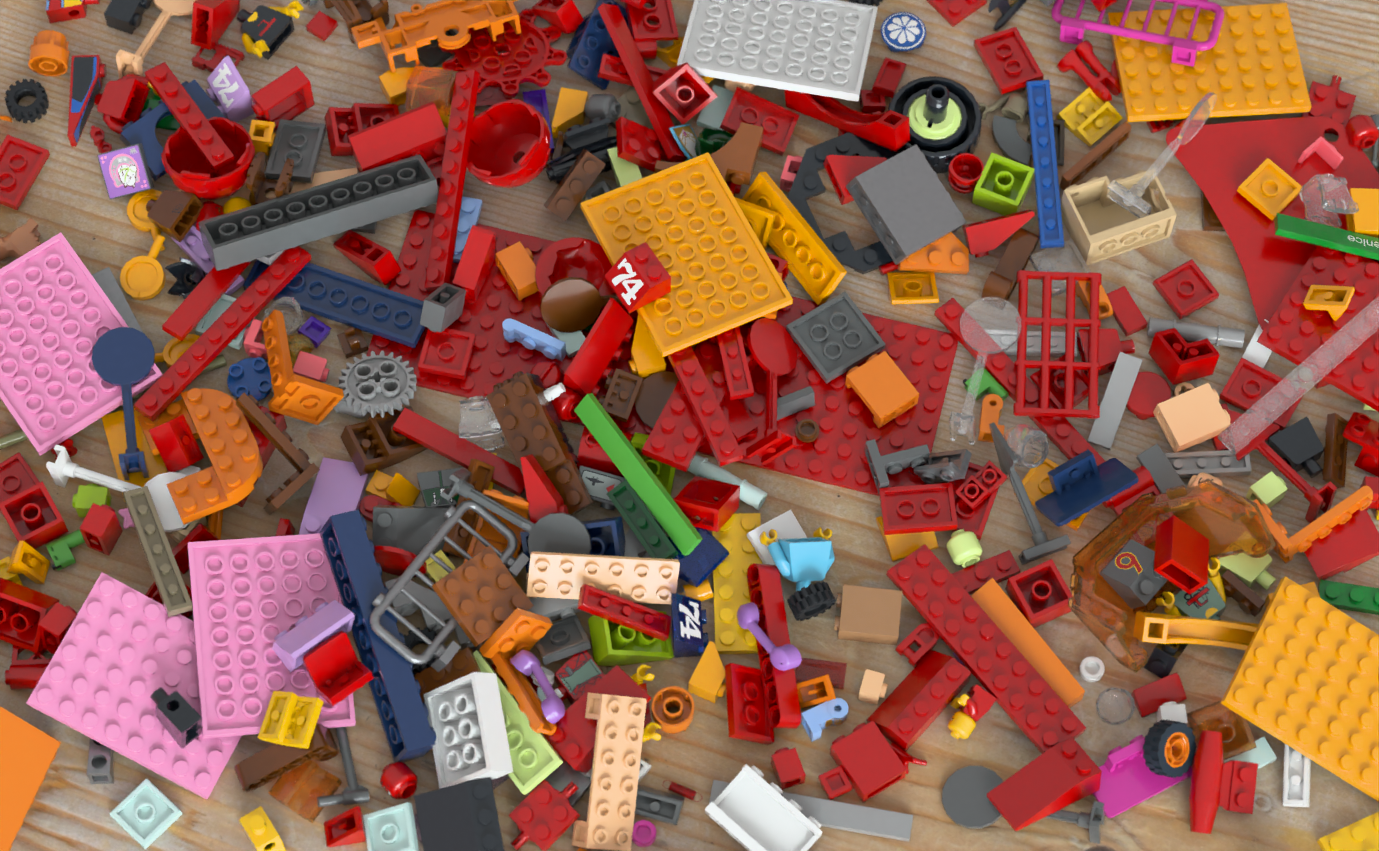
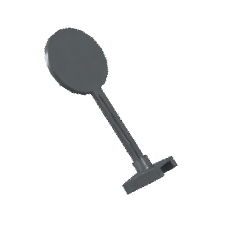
M464 468L450 475L449 479L453 480L450 487L443 490L440 496L447 500L452 499L458 494L466 499L470 498L529 533V554L531 552L590 554V534L586 526L578 518L564 512L550 513L539 519L537 523H533L474 489V486L467 482L471 472Z
M967 766L955 771L947 779L942 789V804L947 816L955 824L967 829H981L992 825L1002 815L987 798V793L1001 784L1003 780L993 770L983 766ZM1094 801L1090 813H1076L1060 809L1045 818L1078 824V827L1088 828L1090 842L1100 844V827L1105 823L1104 803Z

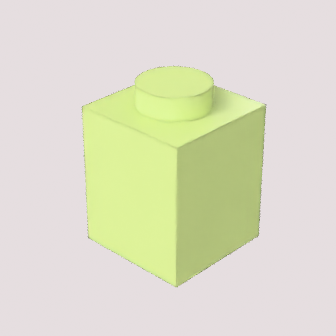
M1271 471L1249 488L1246 498L1250 502L1257 499L1261 505L1265 503L1270 509L1284 498L1288 488L1284 480Z

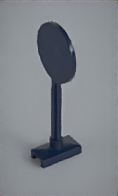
M119 327L107 331L99 337L92 352L95 372L104 381L112 385L121 386L127 449L124 454H119V464L124 480H129V473L143 472L144 478H149L144 452H140V449L137 448L131 386L140 382L150 373L155 360V351L151 340L143 332L129 327Z

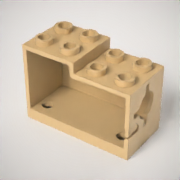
M1154 169L1148 171L1141 170L1133 176L1117 178L1112 183H1110L1107 176L1101 178L1094 177L1086 183L1067 187L1063 192L1061 200L1062 221L1084 266L1169 238L1177 216L1172 204L1165 196V191ZM1154 190L1159 191L1160 206L1155 199Z

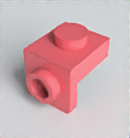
M253 319L251 326H247L243 336L245 352L252 358L261 357L268 360L265 345L260 344L264 335L262 321Z

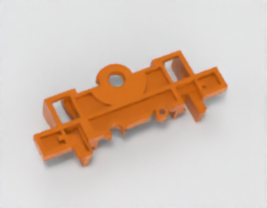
M440 0L427 4L424 9H422L420 4H414L411 6V12L404 11L395 14V24L392 29L387 30L382 17L351 27L353 37L359 49L381 42L382 50L387 58L391 73L396 72L393 60L395 55L403 53L406 62L414 60L415 64L419 65L417 48L431 44L430 40L438 39V45L444 49H457L467 44L470 40L471 34H468V29L473 28L475 31L486 27L494 42L497 41L496 35L504 33L503 22L507 21L513 27L516 34L521 33L519 14L513 2L518 0ZM450 29L459 31L455 36L446 35V32ZM402 43V47L395 49L396 44Z

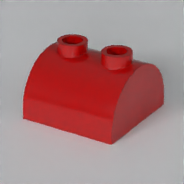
M585 426L578 451V470L581 465L625 478ZM622 432L631 443L633 433Z

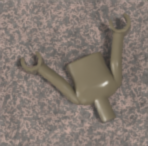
M1024 87L1021 93H1006L989 106L984 103H978L979 110L983 113L982 120L986 119L988 113L1003 105L1002 114L1019 123L1023 122L1029 113L1026 87ZM1029 122V131H1028L1027 138H1026L1027 141H1028L1029 138H1031V134H1030V122Z

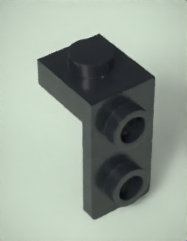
M1158 643L1144 668L1160 678L1169 676L1188 644Z

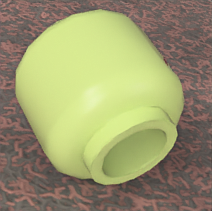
M960 529L953 532L946 545L952 561L956 565L969 567L980 560L982 547L976 535L971 531Z

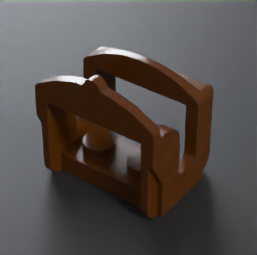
M323 0L326 9L335 6L346 21L351 43H356L351 27L374 21L382 17L385 26L390 21L387 0H379L380 3L374 7L367 0Z

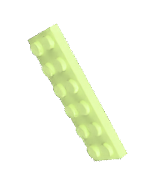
M476 650L473 654L482 673H496L481 652ZM496 673L513 772L508 773V775L521 793L526 795L563 763V760L544 735L535 732L530 727V721L518 708L519 703L516 698L507 690V686Z

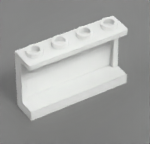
M745 764L742 771L718 798L705 808V813L747 851H808L822 835V831L819 829L821 824L812 816L809 818L805 817L800 812L802 810L801 806L793 799H790L788 802L781 795L783 791L775 783L771 782L769 785L762 779L764 774L754 765L750 768Z

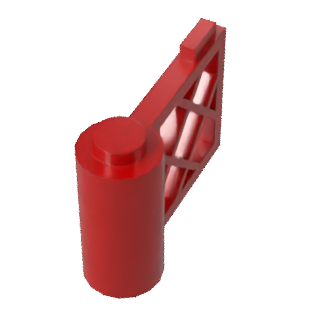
M1140 466L1133 470L1138 475L1139 481L1129 489L1103 502L1102 505L1105 508L1109 507L1115 512L1129 533L1126 535L1128 540L1132 539L1146 547L1156 541L1155 530L1158 516L1162 515L1170 518L1173 515L1175 516V514L1154 485L1150 472L1146 467ZM1153 494L1158 502L1157 508L1143 506L1144 498ZM1128 507L1138 509L1136 521L1127 519L1122 511ZM1142 511L1155 514L1153 525L1140 522ZM1139 526L1152 530L1151 537L1142 542L1137 534Z
M13 645L12 664L9 670L5 671V683L10 685L11 690L35 689L51 659H46L42 655L47 651L42 647L40 652H33L34 654L29 659L18 660L19 654L24 648Z

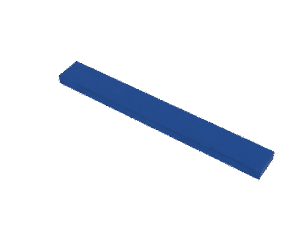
M1026 81L1033 168L1035 169L1034 180L1040 249L1064 247L1050 81Z

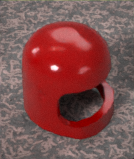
M962 153L955 156L948 167V181L952 189L961 194L973 192L979 178L982 176L984 170L983 162L979 157L970 153Z

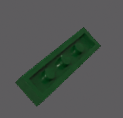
M624 480L607 493L651 558L673 559L679 554L627 480Z

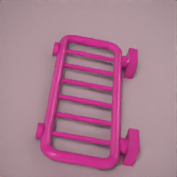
M1056 0L1051 11L1053 20L1061 24V42L1079 45L1084 40L1085 29L1173 46L1171 63L1192 67L1195 65L1197 51H1205L1214 47L1224 19L1222 7L1208 0H1151L1142 31L1124 27L1132 0L1127 1L1120 26L1102 23L1106 8L1100 12L1097 22L1079 19L1085 0L1080 1L1075 18L1060 14L1064 0ZM1156 1L1174 4L1164 35L1146 32ZM1178 5L1196 8L1187 39L1169 36ZM1200 9L1215 13L1208 40L1204 42L1191 40Z

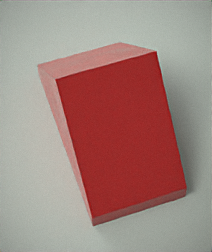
M355 806L324 822L327 847L366 842L363 814L360 806Z

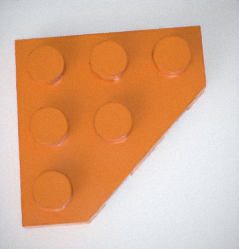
M951 232L908 256L898 264V270L967 274L969 272V249Z

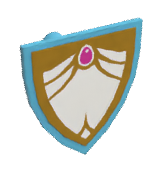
M685 124L670 127L669 129L674 139L687 157L685 161L697 157L695 153L697 137L691 125Z

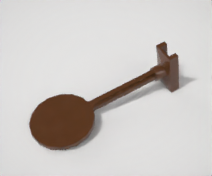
M568 277L558 280L547 288L541 299L540 310L543 320L550 328L559 332L573 333L583 330L592 324L599 315L601 307H605L610 298L615 299L619 305H622V302L617 295L600 296L598 289L590 281L583 278Z
M698 343L691 345L693 351H695ZM675 372L654 373L641 383L635 399L636 412L642 422L652 429L679 381Z

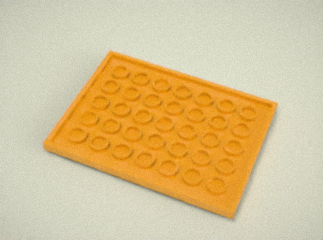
M1287 3L1221 6L1224 10V19L1217 42L1209 50L1197 51L1194 67L1171 63L1173 46L1110 34L1127 122L1310 112L1311 102ZM1196 8L1176 10L1169 36L1187 39ZM1172 9L1153 10L1146 32L1164 35ZM1200 9L1191 40L1199 42L1208 40L1215 17L1214 12ZM1148 10L1129 11L1124 27L1142 31ZM1124 12L1108 13V24L1120 26Z
M709 152L580 203L581 210L612 266L625 252L646 242L671 276L670 293L637 309L662 357L793 303V298Z
M1285 576L1280 580L1220 703L1379 802V635Z

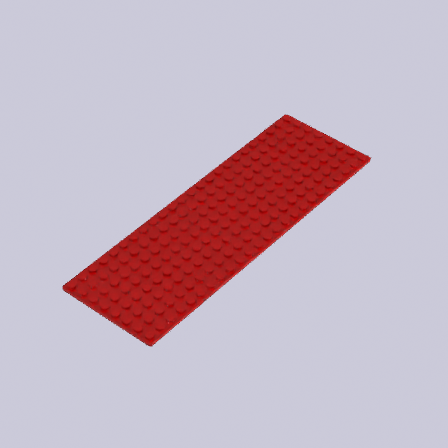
M422 210L414 212L397 262L402 271L391 281L389 290L424 301L425 298L434 292L428 291L424 287L435 213ZM477 224L478 227L495 232L497 252L520 241L524 248L528 247L530 249L535 266H537V262L544 250L556 242ZM495 258L476 301L464 300L462 315L447 327L448 329L474 333L476 335L465 380L418 371V363L428 327H425L415 348L373 334L366 355L367 357L371 356V351H374L376 355L384 351L385 356L393 352L394 359L402 356V362L409 361V367L414 368L417 380L416 386L489 403L487 395L494 392V385L513 378V374L522 371L524 374L529 373L538 361L545 356L538 350H530L524 347L518 341L507 342L503 334V321L511 318L554 338L555 336L543 320L540 310L542 299L540 292L537 291L519 301L497 267ZM452 263L450 277L451 285L459 263ZM791 296L793 303L777 310L776 319L772 320H775L786 329V325L820 305H817L814 301ZM623 304L620 305L629 314ZM637 310L629 314L634 320L633 330L636 329ZM862 313L886 344L885 349L877 354L879 355L886 351L919 392L918 404L880 428L873 422L874 414L852 387L847 388L845 385L848 371L825 383L794 341L797 350L796 366L790 373L777 376V399L811 386L814 391L815 406L777 420V429L796 437L795 428L798 422L804 419H811L818 424L819 435L816 440L808 443L802 442L796 437V447L766 465L761 464V457L758 455L751 458L746 457V448L763 439L764 431L766 430L767 372L758 365L750 372L754 396L738 399L758 429L737 442L743 453V458L736 462L879 496L864 452L865 442L875 439L880 456L926 444L931 454L959 341L952 333ZM762 317L739 326L741 335L746 340L749 327L754 321L762 319ZM581 330L583 335L587 337L589 333ZM634 336L629 343H624L622 347L624 352L620 360L612 363L611 368L613 370L610 374L611 376L614 375L616 368L631 374L628 361H631ZM665 356L666 371L675 372L668 356ZM867 360L863 361L862 363L858 364L857 366H858V367L862 366L863 364L866 363ZM602 380L599 385L601 390L596 398L598 401L601 395L605 397L608 390L604 388L605 380ZM635 402L627 423L612 418L621 432L633 433V436L635 432L650 435L652 428L644 424L638 416ZM579 417L565 421L585 426ZM704 437L696 453L715 457L706 437ZM912 467L905 468L896 474L887 473L889 487L924 484L921 478L914 473V468Z

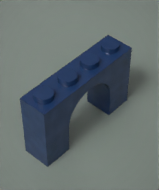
M195 79L190 83L185 81L181 84L206 119L212 117L226 118ZM162 99L153 110L151 107L146 109L140 115L141 118L135 123L130 121L123 126L120 136L126 147L142 143L149 171L154 181H157L167 173L161 157L164 148L156 138L155 128L163 118L173 115Z

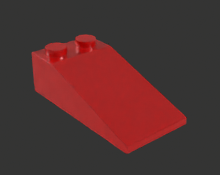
M618 665L565 710L564 716L555 723L557 729L553 735L543 734L557 753L575 770L585 774L593 767L598 720L585 718L588 693L645 698L646 704L652 698Z
M1071 737L1051 747L987 793V798L1016 832L1099 791L1102 771L1075 739Z

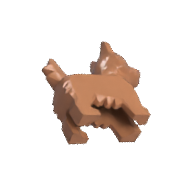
M30 218L26 224L18 227L5 237H0V261L10 256L18 259L41 245L42 243L39 242L41 234L37 230L38 223Z

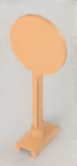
M152 0L162 12L135 54L121 49L116 54L119 78L127 74L143 76V60L172 15L183 16L193 14V2L196 0Z

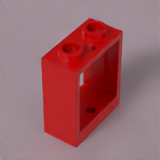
M297 66L251 95L253 101L251 107L256 114L254 119L275 122L274 131L278 129L280 119L293 120L315 105L310 80Z
M694 476L673 500L694 527L718 532L739 508L740 486Z

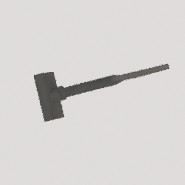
M995 423L989 424L1001 471L1006 476L1009 475L1011 485L1033 535L1032 540L1035 546L1021 552L1018 556L1021 564L1024 565L1067 549V545L1071 544L1068 534L1048 540L1045 531H1042L1021 478L1015 471L1014 467L1018 460Z

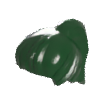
M705 128L699 133V137L696 138L695 153L697 156L707 152L711 155L725 146L733 136L725 130Z

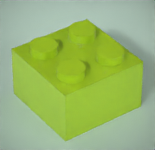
M991 152L982 176L979 178L974 189L972 203L1002 215L1019 212L1031 186L1035 169Z

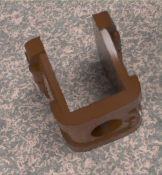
M258 152L250 164L251 167H249L246 179V187L251 191L249 201L252 205L272 200L265 196L269 191H275L276 198L286 196L291 192L294 182H291L292 170L294 168L293 159L287 158L278 181L265 178V153Z

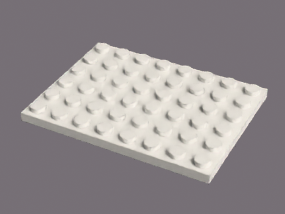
M694 0L677 66L687 62L701 76L858 102L878 7L839 0Z

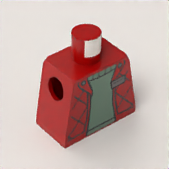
M587 650L575 654L556 671L554 675L558 687L554 691L562 702L568 699L573 704L605 675Z

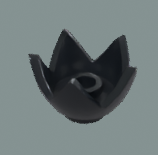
M180 257L181 262L165 267L177 279L167 293L183 296V299H186L204 279L205 272L195 262Z

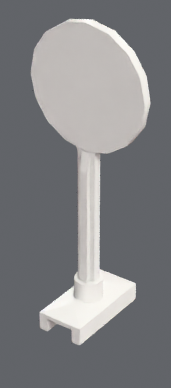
M57 444L54 447L58 456L56 462L48 461L46 464L55 485L64 488L69 477H78L121 492L141 488L140 486L79 467L78 464L71 461L66 448ZM167 472L159 474L144 485L149 489L165 532L181 530L192 523L183 525L166 485L186 477L182 473Z

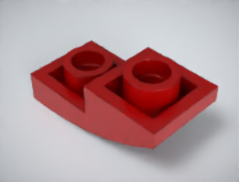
M989 460L974 476L971 475L955 493L970 508L974 509L1008 478Z

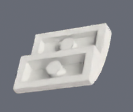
M791 510L746 534L762 563L770 565L776 564L768 550L769 545H763L759 540V536L763 531L770 538L769 531L771 529L776 530L777 538L775 542L778 543L779 539L807 538Z

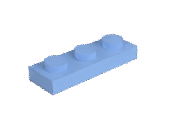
M462 196L453 257L454 263L460 262L471 227L478 224L483 205L481 199Z

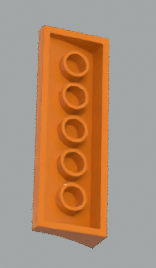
M993 578L971 595L1069 708L1082 700L1085 690Z

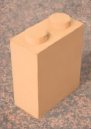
M1209 383L1159 403L1153 411L1174 453L1181 452L1225 433L1231 425L1228 412L1222 409L1219 403V395L1214 388H1211Z

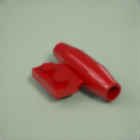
M1202 730L1193 759L1189 793L1190 832L1211 834L1219 806L1225 809V811L1253 814L1258 763L1230 760L1224 763L1221 732Z

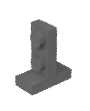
M875 439L865 442L864 452L878 494L879 488L889 487L887 473L896 474L905 468L924 466L929 460L930 451L927 444L880 456Z

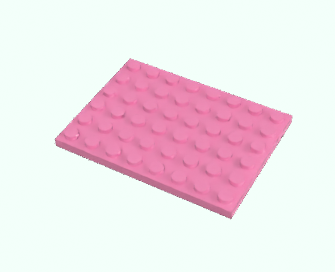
M61 232L0 269V399L40 456L55 447L56 444H60L123 404L121 386L112 385L104 381L95 372L92 352L99 337L109 330L128 327V325ZM155 363L150 373L144 379L132 384V398L151 387L163 375Z
M320 533L188 542L203 738L259 734L273 691L293 692L298 696L317 697L324 701L317 723L327 728L355 726L353 693L332 706L318 694L305 664H302L290 673L273 651L274 638L284 630L289 632L295 628V623L302 617H311L316 613L315 610L324 602L329 604L334 600L342 604Z
M103 572L100 574L26 703L206 800L242 735L203 738L201 734L183 749L177 744L157 719V705L150 696L161 687L168 695L177 691L201 716L194 622L181 614L168 617L164 605Z

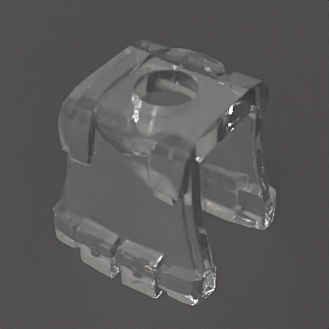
M1317 174L1305 183L1300 190V198L1305 206L1304 220L1339 228L1342 223L1337 213H1357L1359 207L1357 202H1354L1346 186V178L1335 177L1333 174Z
M474 396L469 399L459 400L461 414L458 428L459 438H464L489 452L504 447L505 442L501 434L502 429L487 396H484V398L483 396Z

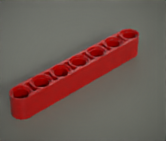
M753 563L747 570V583L750 602L755 603L759 610V622L757 625L776 647L790 644L779 570L776 565ZM756 639L769 725L773 728L796 729L801 722V710L794 668L786 671L775 668L771 663L770 654Z

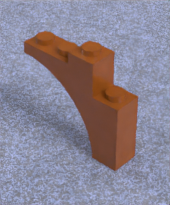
M741 122L732 139L721 149L710 155L725 182L732 181L737 185H750L763 141L764 127ZM657 160L655 165V173L675 166L677 164H680L682 162H664Z

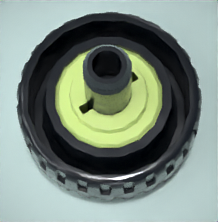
M936 76L918 78L902 86L893 96L888 107V111L892 110L909 117L910 141L897 152L901 153L917 144L936 174L947 173L948 167L955 156L962 153L973 154L979 142L982 125L980 107L973 94L954 80Z

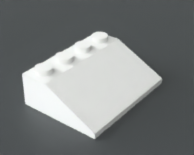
M473 672L424 694L425 704L428 709V722L436 733V744L433 746L439 789L479 779L491 778L492 780L513 772L496 673Z

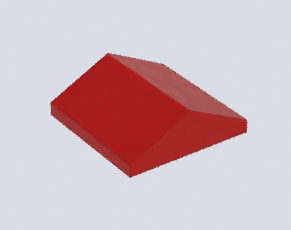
M1065 354L1054 361H1065ZM1050 369V402L1056 409H1064L1065 370ZM1038 370L1030 378L1040 389V370ZM1074 370V407L1088 397L1089 378L1082 370Z

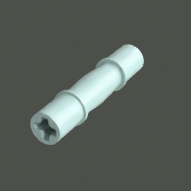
M697 453L687 470L695 474V476L740 486L739 500L757 510L762 507L768 495L767 492L747 482L746 479L741 480Z

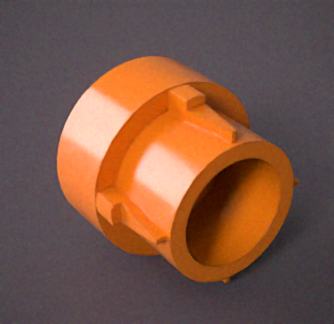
M44 30L39 32L37 36H34L33 45L31 44L29 68L43 76H60L65 74L68 70L70 51H68L69 42L66 37L54 30Z
M668 686L661 689L652 700V718L654 722L660 725L664 732L669 734H676L683 730L684 732L686 731L694 717V701L688 691L678 686ZM677 707L680 710L677 713H669L666 708Z

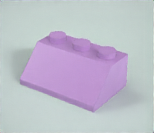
M336 600L329 604L324 602L316 608V613L311 617L304 616L295 623V628L289 632L284 630L274 638L273 651L291 673L304 664L303 656L339 631H344L345 633L351 631L355 615Z

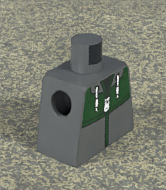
M462 468L417 473L418 484L425 507L449 508L453 505L456 508L459 494L450 500L443 498L440 494L443 490L450 487L453 481L449 479L450 475Z

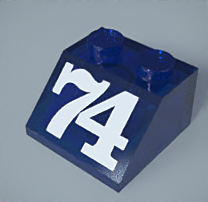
M671 593L674 658L702 656L704 648L708 645V632L703 633L702 625L707 624L706 609L701 610V601Z

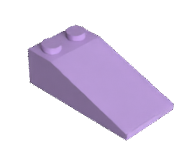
M323 457L303 515L299 535L318 534L332 515L358 509L360 512L359 506L364 497L369 474L360 476L353 462Z

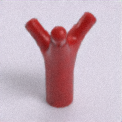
M894 742L890 745L907 769L906 774L909 773L908 763L927 765V761L908 754Z

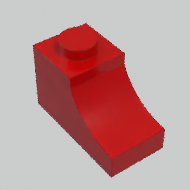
M540 0L531 8L536 11L537 16L545 19L552 26L559 27L562 33L566 34L575 32L578 29V25L584 21L573 0Z

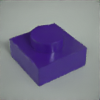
M311 316L298 330L297 336L317 348L330 334L331 328Z

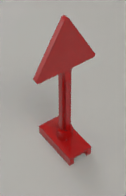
M1225 409L1231 420L1228 432L1236 460H1241L1251 451L1257 449L1310 502L1305 517L1309 523L1317 519L1320 509L1324 513L1330 510L1337 487L1331 481L1320 490H1317L1314 486L1311 487L1265 443L1267 439L1279 431V425Z

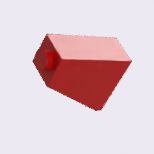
M240 0L194 1L191 44L209 50L213 49L238 14Z
M826 156L823 165L841 205L854 201L845 186L856 176L886 161V157Z
M475 225L471 227L452 282L453 286L466 290L465 300L470 299L476 301L496 258L495 253H497L495 232Z

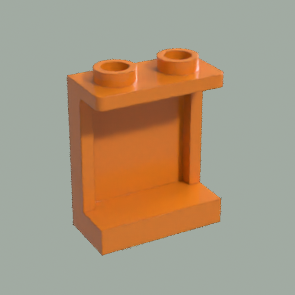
M886 351L879 355H872L865 364L860 367H853L846 375L845 385L847 388L852 387L874 414L873 422L878 428L918 404L919 392Z

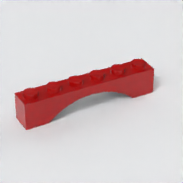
M785 90L787 108L893 151H898L910 141L909 117L892 110L879 114L862 113L843 105L833 97Z

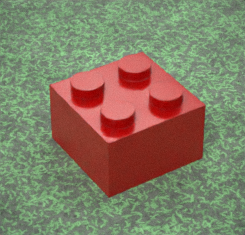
M43 482L0 503V510L17 542L25 541L36 549L69 532Z
M1052 559L1008 578L1005 588L1011 601L1033 628L1071 612L1075 603L1073 595Z

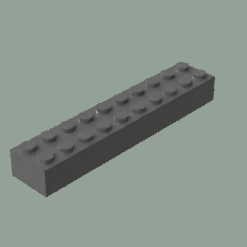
M419 154L198 222L202 243L216 270L228 269L244 262H250L260 257L295 248L305 243L317 241L321 238L340 234L350 229L362 227L366 224L385 220L398 214L437 203V181Z

